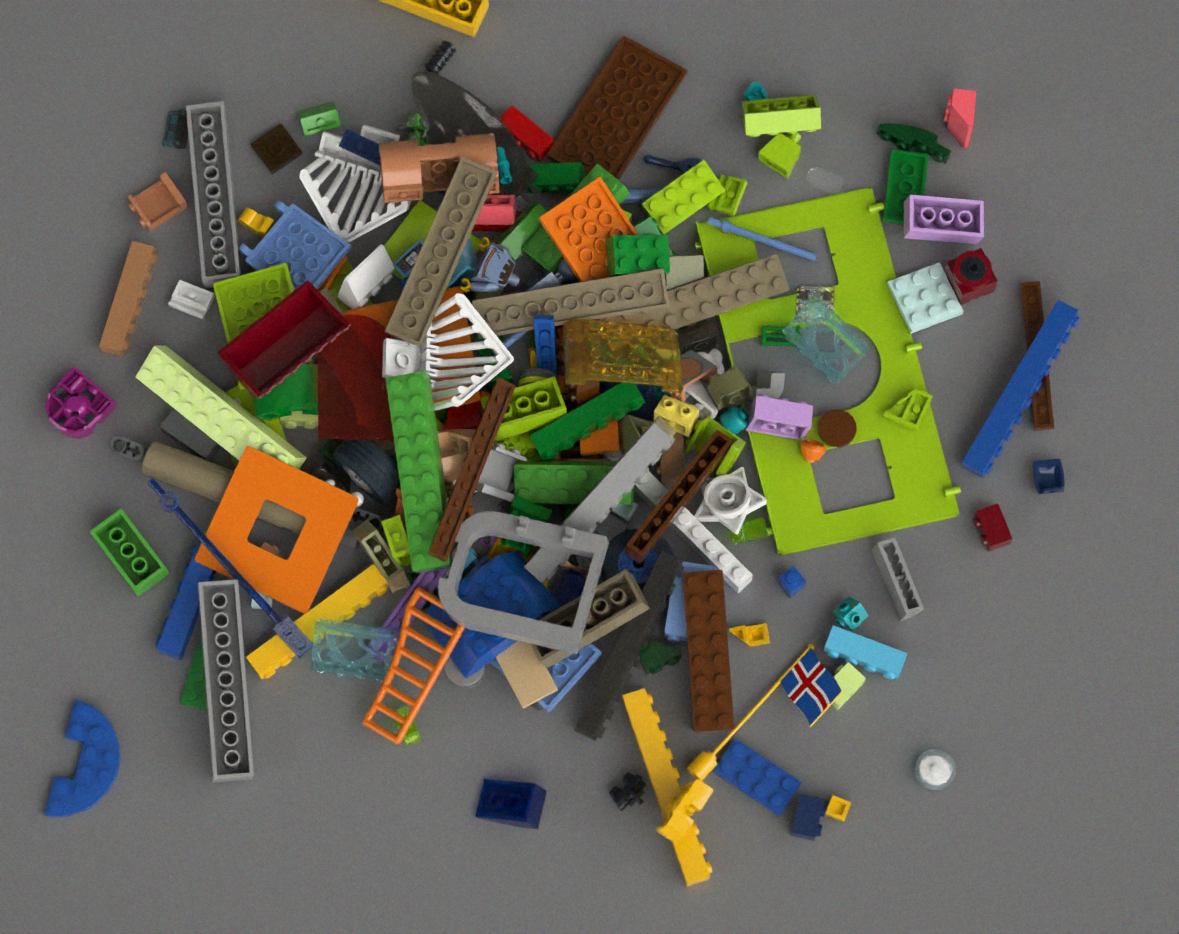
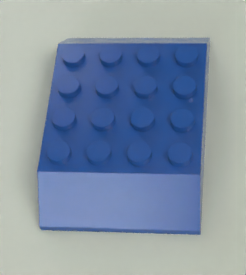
M518 551L497 555L462 580L458 586V597L465 603L540 620L561 607L545 585L524 568L527 562ZM433 603L426 612V614L454 630L458 625L449 617L445 610ZM424 622L440 645L445 647L450 636ZM465 628L449 657L467 679L516 643L517 640Z

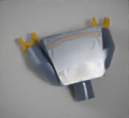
M487 237L482 238L483 243L486 245L478 244L483 254L471 278L473 282L470 283L468 279L463 278L461 280L462 283L468 285L460 287L461 291L465 293L470 290L496 292L504 288L506 284L515 288L520 281V277L512 273L515 262L512 261L506 247L494 242L490 243Z

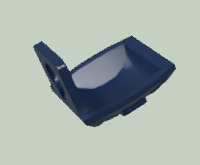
M1060 458L1033 461V476L1038 495L1064 492V471Z

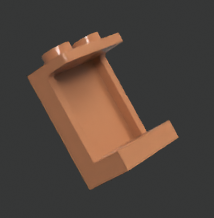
M166 172L160 175V181L135 197H132L131 194L128 196L130 201L128 203L129 208L133 213H138L140 216L137 218L143 228L147 226L149 231L154 230L188 208L186 200Z

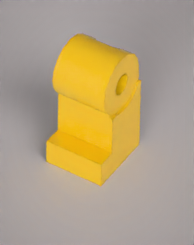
M248 207L244 209L237 220L242 226L262 238L275 225L273 219L256 213Z

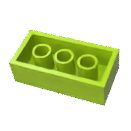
M816 95L741 101L742 122L746 136L758 137L760 134L777 135L781 132L794 134L798 131L814 132L817 129H821V110Z
M702 160L643 202L641 206L648 216L655 218L658 222V230L662 235L726 190L705 160Z
M555 376L515 388L494 442L545 427L567 414ZM489 396L480 398L482 411L485 409Z

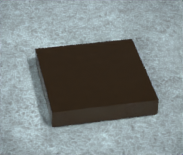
M282 124L250 144L271 174H274L303 154Z

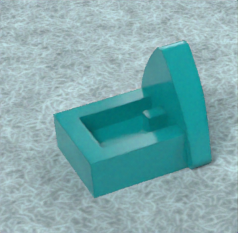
M752 82L743 95L745 100L770 99L760 82Z

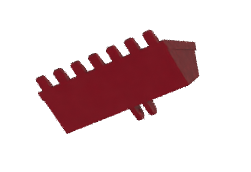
M307 280L217 353L253 398L260 399L269 394L276 385L284 382L287 376L295 373L302 364L310 361L313 355L320 353L328 343L336 340L338 335L346 332L351 324Z

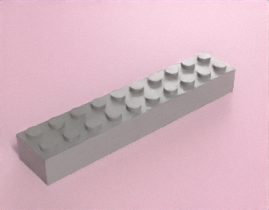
M223 101L186 105L201 274L205 289L214 288L213 283L242 275L240 250H238L239 237L227 113Z
M658 416L560 526H570L577 530L592 533L597 527L596 522L602 523L610 512L609 508L614 509L623 498L622 494L625 493L627 495L636 484L635 479L641 480L649 469L648 465L651 464L653 466L662 455L661 451H667L675 441L674 435L676 432ZM540 547L528 560L524 568L541 583L545 579L549 581L559 567L557 565L562 566L571 554Z
M238 579L198 582L212 781L225 782L253 779L254 770Z

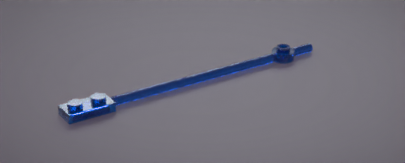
M154 478L151 479L148 485L160 497L161 508L168 513L174 512L235 580L238 579V583L276 624L272 628L273 631L292 652L300 658L314 646L313 643L288 616L281 619L179 507L180 500L177 494L165 492ZM171 498L173 499V502L171 504H167L166 500Z

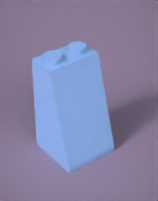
M676 560L664 631V638H668V641L678 643L679 640L687 642L682 572L715 570L714 566Z

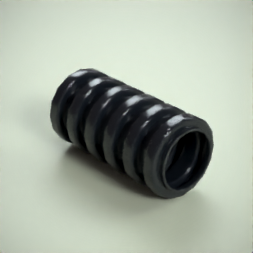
M443 41L442 45L438 47L439 50H436L435 54L432 55V59L428 60L429 63L425 64L426 69L433 75H439V71L443 69L442 66H445L446 62L450 60L449 57L453 56L452 53L456 52L455 46L448 41Z

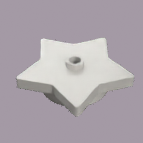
M740 467L731 474L706 479L701 486L704 499L694 517L699 522H720L733 533L738 534L746 515L766 505L767 500L764 496L748 487L744 467Z

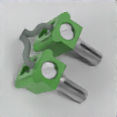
M415 113L413 116L408 117V122L398 125L400 131L408 128L415 130L414 133L409 134V139L407 140H417L418 146L429 144V137L426 136V133L430 130L427 118Z

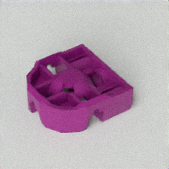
M74 366L48 392L45 408L48 419L54 427L67 437L80 439L91 435L95 425L102 423L117 408V404ZM62 388L68 394L63 401L54 395L57 389ZM85 389L96 397L92 402L86 395L82 394ZM72 412H78L79 416H72ZM90 413L95 418L87 424L83 419H85L84 416L86 414L89 415ZM66 416L68 420L62 426H59L58 423Z

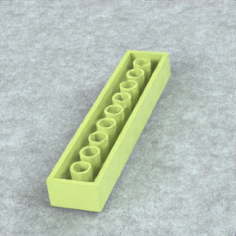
M154 346L136 375L139 381L238 460H240L247 446L253 447L297 469H300L307 458L167 346Z

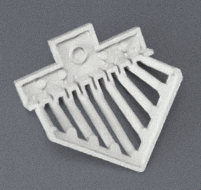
M365 124L362 126L360 134L378 144L381 142L399 141L400 135ZM324 131L319 150L315 152V156L319 158L302 169L299 178L329 230L349 243L409 210L411 201H402L401 205L397 207L398 202H390L387 206V212L381 215L386 204L382 192L377 206L372 213L371 221L365 224L382 184L381 168L379 165L339 147L342 136ZM330 160L329 165L315 180H312L309 174ZM339 164H342L336 178L322 197L318 190L320 184ZM352 167L350 180L334 212L331 213L328 208L329 201ZM364 171L359 191L341 230L338 226L339 217L361 172ZM374 174L375 179L370 194L367 198L358 221L356 222L355 229L352 232H350L355 217L358 213L360 205L363 201L365 193Z
M457 293L439 305L435 317L455 304L461 310L436 322H432L421 348L404 340L399 341L389 338L383 340L382 377L388 378L424 371L430 374L432 390L456 387L432 392L433 400L454 396L451 399L434 403L435 411L452 406H460L514 361V357L464 294ZM463 317L468 318L473 324L469 327L442 334H431L432 331ZM473 333H480L485 339L479 342L443 347L430 345ZM485 348L493 349L497 354L496 356L457 359L431 357ZM484 365V366H481V367L449 369V370H436V369H431V368H439V367ZM473 375V376H471V377L451 379V380H444V381H434V380H431V379H436V378H447V377H458V376Z

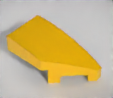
M766 623L729 628L732 634L750 647L770 644Z

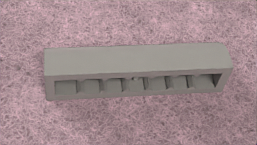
M896 538L877 542L871 551L899 620L903 621L923 611L924 607Z

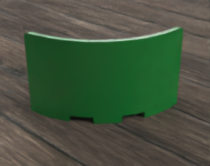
M302 364L295 373L287 376L284 382L272 388L269 394L260 399L254 398L256 417L271 421L276 418L290 416L292 411H302V414L323 417L337 412L338 401L333 367L318 364Z

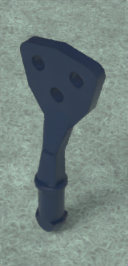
M651 155L644 157V161L647 164L680 170L683 174L690 170L687 168L688 166L693 168L696 165L695 163L702 161L700 158H689L681 162H671Z

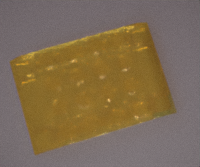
M575 318L563 323L566 384L585 385L586 380L658 385L662 386L663 392L682 393L683 381L678 333L671 327Z

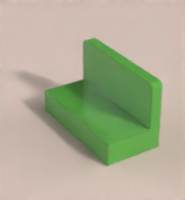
M334 102L298 111L305 136L341 126Z

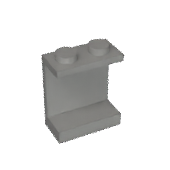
M494 443L475 490L501 500L513 502L515 495L506 491L514 470V464L517 460L526 462L527 458L521 456V452L510 448L507 451L505 450L506 446Z

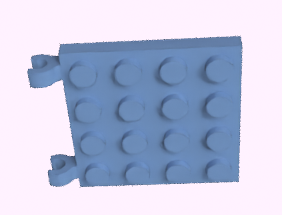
M278 200L274 207L282 214L280 219L254 250L244 243L241 244L238 250L246 257L245 263L256 271L287 262L294 290L307 280L318 289L352 247L292 203L288 207Z

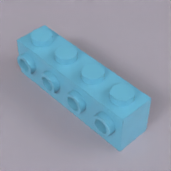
M834 625L824 648V652H827L829 657L835 659L840 657L845 659L846 663L849 662L853 666L857 664L864 666L866 671L872 673L877 671L882 673L883 677L890 680L899 678L908 654Z

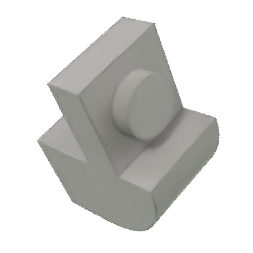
M758 371L757 386H751L753 394L750 399H754L756 395H768L770 398L779 399L784 388L785 373Z

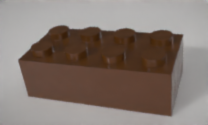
M579 325L557 329V338H555L557 363H560V374L565 376V387L570 390L571 403H575L576 408L600 395L599 375Z

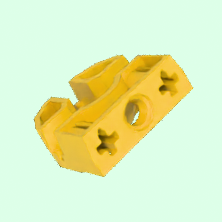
M699 779L686 783L678 797L671 799L663 812V821L660 826L656 827V831L673 842L679 841L694 822L684 813L687 812L691 815L695 810L697 812L700 811L713 792V789Z

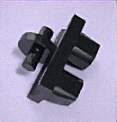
M627 772L622 779L626 786L622 790L615 786L609 791L614 803L621 811L627 805L632 807L635 802L641 805L643 800L640 797L645 793L642 789L646 784L642 777L638 774L635 776Z

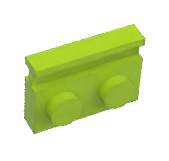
M721 174L719 182L726 191L712 200L708 208L710 211L715 210L718 213L735 216L746 189L747 181L731 176L726 177Z

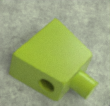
M782 133L777 134L759 151L758 160L788 179L801 153V146L797 144L801 139L800 134L794 133L788 137Z

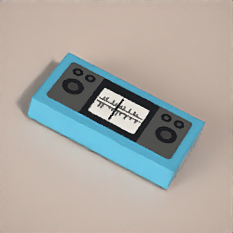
M421 239L393 263V266L404 278L410 275L424 244Z

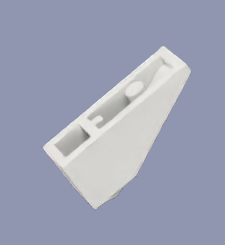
M697 380L685 387L686 401L684 403L698 408L699 418L702 421L708 416L714 419L719 410L701 382Z

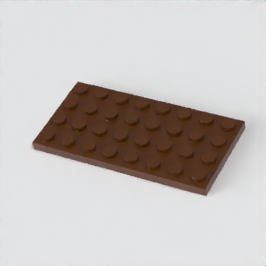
M623 35L546 154L547 158L556 163L581 162L586 169L585 177L596 164H599L616 179L620 180L684 80L688 70Z

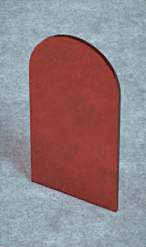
M355 314L344 315L343 317L351 324L349 329L338 335L336 340L328 343L317 354L318 438L394 441L386 378L382 377L383 340L392 338L389 334L385 333L386 328L372 318Z

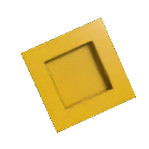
M832 795L825 815L844 822L851 802Z

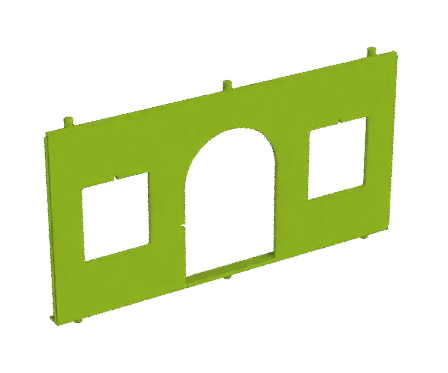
M862 188L718 219L723 222L724 220L732 222V225L769 238L821 227L824 228L831 255L835 254V256H832V261L838 280V285L817 289L834 291L833 314L796 312V294L775 299L766 298L717 315L730 368L735 365L729 343L762 336V326L806 327L825 322H840L862 331L875 345L881 362L880 379L873 393L860 405L845 411L853 416L857 428L854 440L849 445L874 439L880 440L886 466L891 467V469H888V474L895 496L894 499L829 514L823 513L811 463L804 460L800 448V443L805 439H813L823 443L826 450L837 448L827 446L820 439L818 424L822 416L812 418L811 428L802 440L746 431L762 496L767 500L765 508L770 527L765 528L767 536H773L777 555H787L950 519L960 514L955 494L961 493L960 486L952 487L931 405H929L918 431L883 417L886 410L891 409L913 389L916 388L926 393L927 390L916 353L917 350L922 349L921 342H913L912 334H910L887 286L888 281L896 279L879 215V211L884 210L883 202L876 203L872 188ZM698 221L696 222L695 228L699 242L694 243L696 250L701 249L708 277L759 260L754 244L755 240L732 232H723L720 228L709 225L707 222L698 224ZM766 331V334H773L783 331ZM744 403L740 405V408L742 407L745 409Z

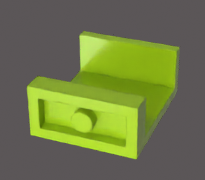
M708 416L703 421L699 420L694 427L696 431L686 441L688 446L684 452L688 454L693 449L699 452L714 432L719 430L733 440L728 453L717 465L719 468L716 475H726L730 472L746 442Z
M398 515L381 521L394 560L401 568L411 565L408 537L401 516Z

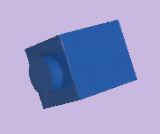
M793 566L778 578V584L788 597L791 598L805 587L806 580L796 567Z

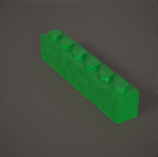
M630 377L530 435V438L544 461L556 457L560 451L573 447L574 443L580 439L585 440L589 438L591 433L597 429L602 430L611 421L620 420L631 410L639 409L645 401Z

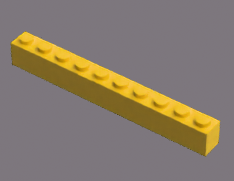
M645 688L622 695V700L663 816L667 805L671 799L678 797L683 789V785L679 786L677 779L680 778L676 767H672L670 760L673 759L670 748L666 749L664 741L667 740L664 730H659L657 723L660 722L657 711L653 712L651 704H654L651 693H646ZM687 812L684 813V814L687 815L688 817H690V816L693 815V814L690 815V814H688ZM696 823L690 826L679 841H671L687 886L710 879V873L713 872L710 862H705L703 854L706 851L703 842H698L696 835H699Z

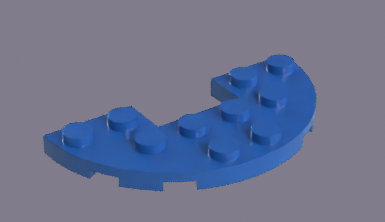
M75 700L65 735L67 740L84 743L74 780L54 776L44 813L45 816L68 817L90 809L109 792L119 771L120 745L113 726L100 711L82 701Z

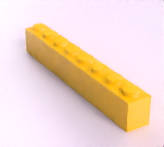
M374 564L246 656L248 662L261 679L265 677L266 679L270 678L275 674L277 668L288 665L292 661L291 658L296 654H303L308 649L307 646L313 642H319L329 630L332 632L340 626L339 623L344 619L349 620L356 614L355 611L359 608L367 607L373 598L385 594L389 587L387 580Z

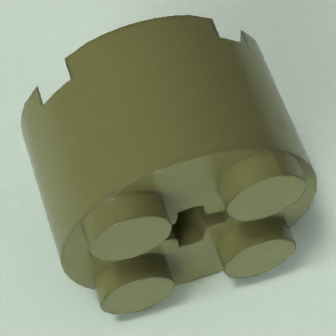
M737 366L729 368L722 374L713 375L710 378L711 383L708 385V391L719 410L724 408L727 411L732 406L739 407L745 403L743 399L747 395L750 398L753 394V390L746 377Z

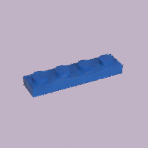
M535 315L538 377L544 378L555 376L557 381L554 315Z

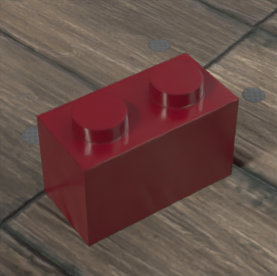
M998 503L976 511L973 522L976 529H980L982 545L987 547L988 552L1011 544L1012 536Z

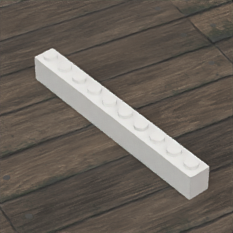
M620 445V452L603 453L602 458L608 459V461H618L624 455V450ZM648 470L641 480L635 479L634 491L654 510L668 490ZM684 508L670 527L709 566H714L715 570H723V580L738 594L752 581L753 574Z

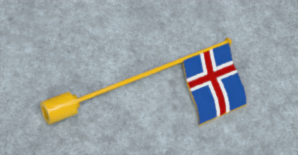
M808 644V648L713 752L702 751L686 768L695 779L702 781L717 765L715 754L780 683L791 701L805 715L810 727L841 695L842 691L836 679L816 657L813 651V644Z

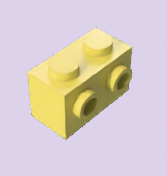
M664 395L654 410V421L659 416L675 432L689 437L699 421V409L694 405L681 402L677 398Z

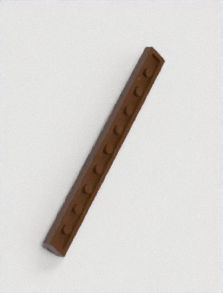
M499 377L494 383L427 553L443 562L448 560L516 385Z

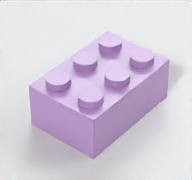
M756 395L747 410L749 416L747 417L748 425L745 430L802 440L811 428L813 405H808L802 401L790 402L785 398L774 399L768 395Z

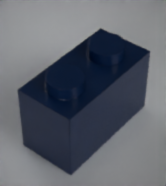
M800 793L791 836L815 841L816 836H820L822 824H819L820 816L824 817L827 806L823 805V798Z

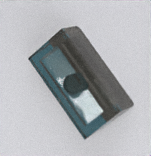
M185 110L169 111L162 146L185 149L188 137L187 112Z

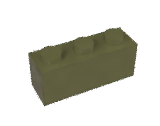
M368 520L352 530V533L371 562L377 567L387 582L403 571L401 566L394 560L390 549L377 529Z

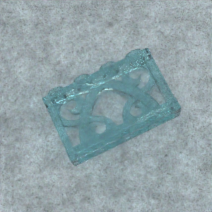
M817 295L782 330L786 340L791 343L793 342L798 347V351L802 355L807 356L812 361L813 366L821 369L826 374V378L835 384L842 381L872 349ZM809 309L814 312L810 321L802 318ZM821 321H824L827 324V327L821 328L817 326V324L822 326ZM799 323L809 326L808 328L803 327L800 329L804 332V336H800L795 331V327ZM833 330L836 333L834 346L837 351L818 349L816 331L827 333ZM839 339H842L846 343L845 345L841 344V347L843 349H841L839 346ZM856 352L858 356L849 364L846 355ZM841 357L844 361V369L837 371L832 367V363L835 362L839 366V358Z
M323 619L316 621L311 670H316L320 674L331 672L337 676L353 675L358 679L368 677L374 678L375 681L383 682L393 658L396 629ZM321 633L326 634L328 644L320 646ZM338 635L345 637L344 642L336 643L337 641H340L338 639ZM352 637L357 638L359 646L368 652L354 662L350 661L339 649L347 645ZM370 639L371 643L368 645L373 647L370 648L363 643V640ZM383 641L388 642L387 655L378 651ZM331 649L325 657H331L332 661H322L320 658L321 651ZM375 655L380 656L384 660L385 666L382 669L373 668V663L380 664L379 660L374 657Z

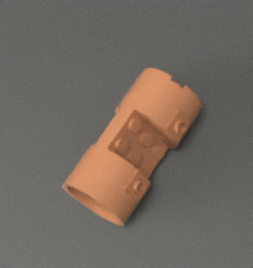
M493 133L455 136V143L436 145L426 144L418 146L417 140L379 143L385 203L423 200V192L447 190L461 157L497 171L488 194L499 193L497 151Z

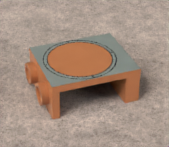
M689 350L656 370V383L660 389L665 390L672 397L684 402L686 401L684 388L700 378L711 383L710 378L717 374L716 365L695 351Z

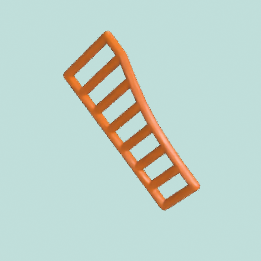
M420 587L415 589L405 607L402 626L390 667L362 720L363 725L395 744H400L465 629L457 625L454 630L417 609L415 605L419 598L422 597L445 610L440 598ZM411 615L449 635L450 639L447 645L444 647L410 628ZM407 635L440 653L441 655L436 664L405 648ZM402 655L431 671L426 682L398 667ZM395 674L421 689L416 700L390 685ZM386 692L411 706L406 717L381 703ZM377 710L402 724L396 735L372 721Z

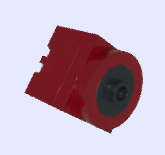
M982 248L975 251H966L957 258L946 262L944 272L960 305L995 291L997 278L992 270L991 262L984 254Z

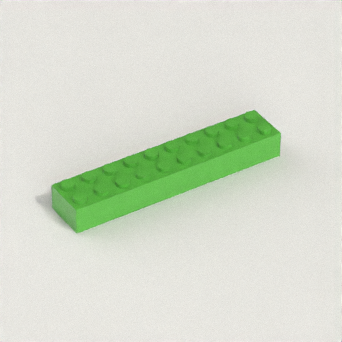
M419 371L386 378V386L412 571L420 574L447 569L453 563L452 552L454 545L446 562L427 554L448 502L430 374Z

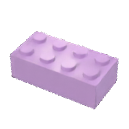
M909 195L904 201V238L978 244L984 238V201Z

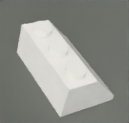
M382 244L361 262L342 283L337 297L351 309L364 307L369 301L368 298L371 295L376 296L381 290V286L383 284L387 285L393 278L394 266Z

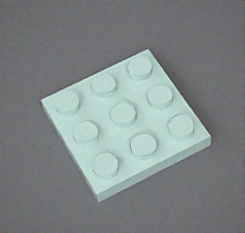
M940 262L893 279L887 283L910 334L960 316L964 312Z

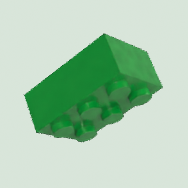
M668 234L615 235L606 239L608 277L664 268L665 275L670 273Z

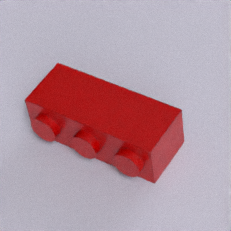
M513 105L497 120L498 131L503 136L510 137L513 144L518 148L522 147L533 160L536 159L540 162L554 144V139Z

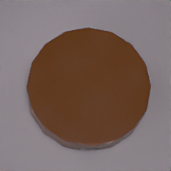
M840 409L826 412L818 424L820 439L830 447L842 448L849 445L854 440L857 431L853 416Z

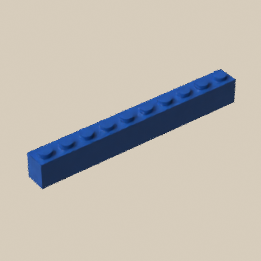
M1057 300L963 459V468L984 478L986 473L990 474L994 466V459L1000 457L1004 449L1002 447L1004 442L1010 440L1014 425L1020 423L1023 417L1021 413L1024 408L1028 409L1032 402L1031 396L1034 392L1037 393L1042 385L1041 379L1049 374L1052 367L1050 366L1051 362L1059 357L1061 345L1063 343L1066 344L1069 340L1071 328H1075L1079 323L1078 309Z

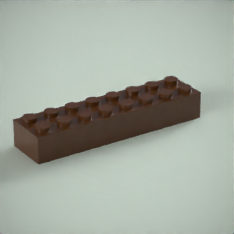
M723 570L682 572L694 732L733 730L734 718Z

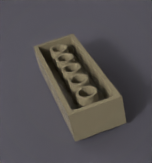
M625 569L596 587L579 650L650 609L634 576ZM581 596L541 618L540 621L573 628ZM531 644L539 662L547 668L573 654Z

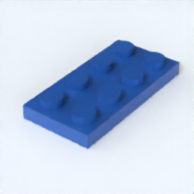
M736 738L713 770V773L778 816L782 814L802 782Z

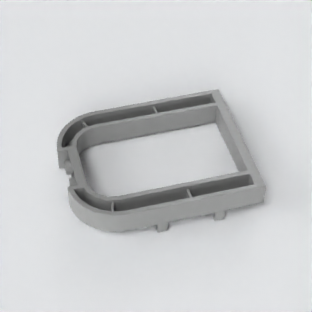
M496 511L475 514L461 524L454 542V547L457 548H454L452 552L453 563L452 566L448 567L446 578L448 579L441 577L439 579L438 592L440 601L449 617L464 628L578 654L609 545L607 536L577 530L570 526L563 527L532 520L521 515L519 517ZM496 536L592 558L573 628L475 606L461 601L458 597V586L472 544L481 537Z

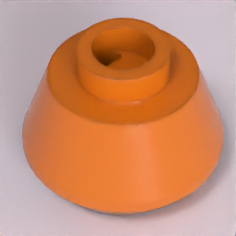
M805 439L800 443L801 455L807 462L815 463L826 452L825 445L819 441Z

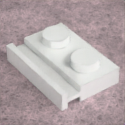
M179 280L168 305L204 320L215 294Z

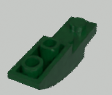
M886 123L878 126L877 135L884 141L894 143L900 150L910 152L914 146L920 153L929 154L935 161L945 164L950 158L951 150L938 144V135L930 131L896 123Z

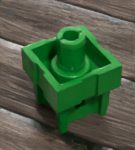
M516 495L508 514L519 517L521 515L532 520L548 523L552 510L541 506L539 503L537 505L531 503L529 500ZM504 538L500 544L503 547L504 545H509L523 551L526 557L535 546Z

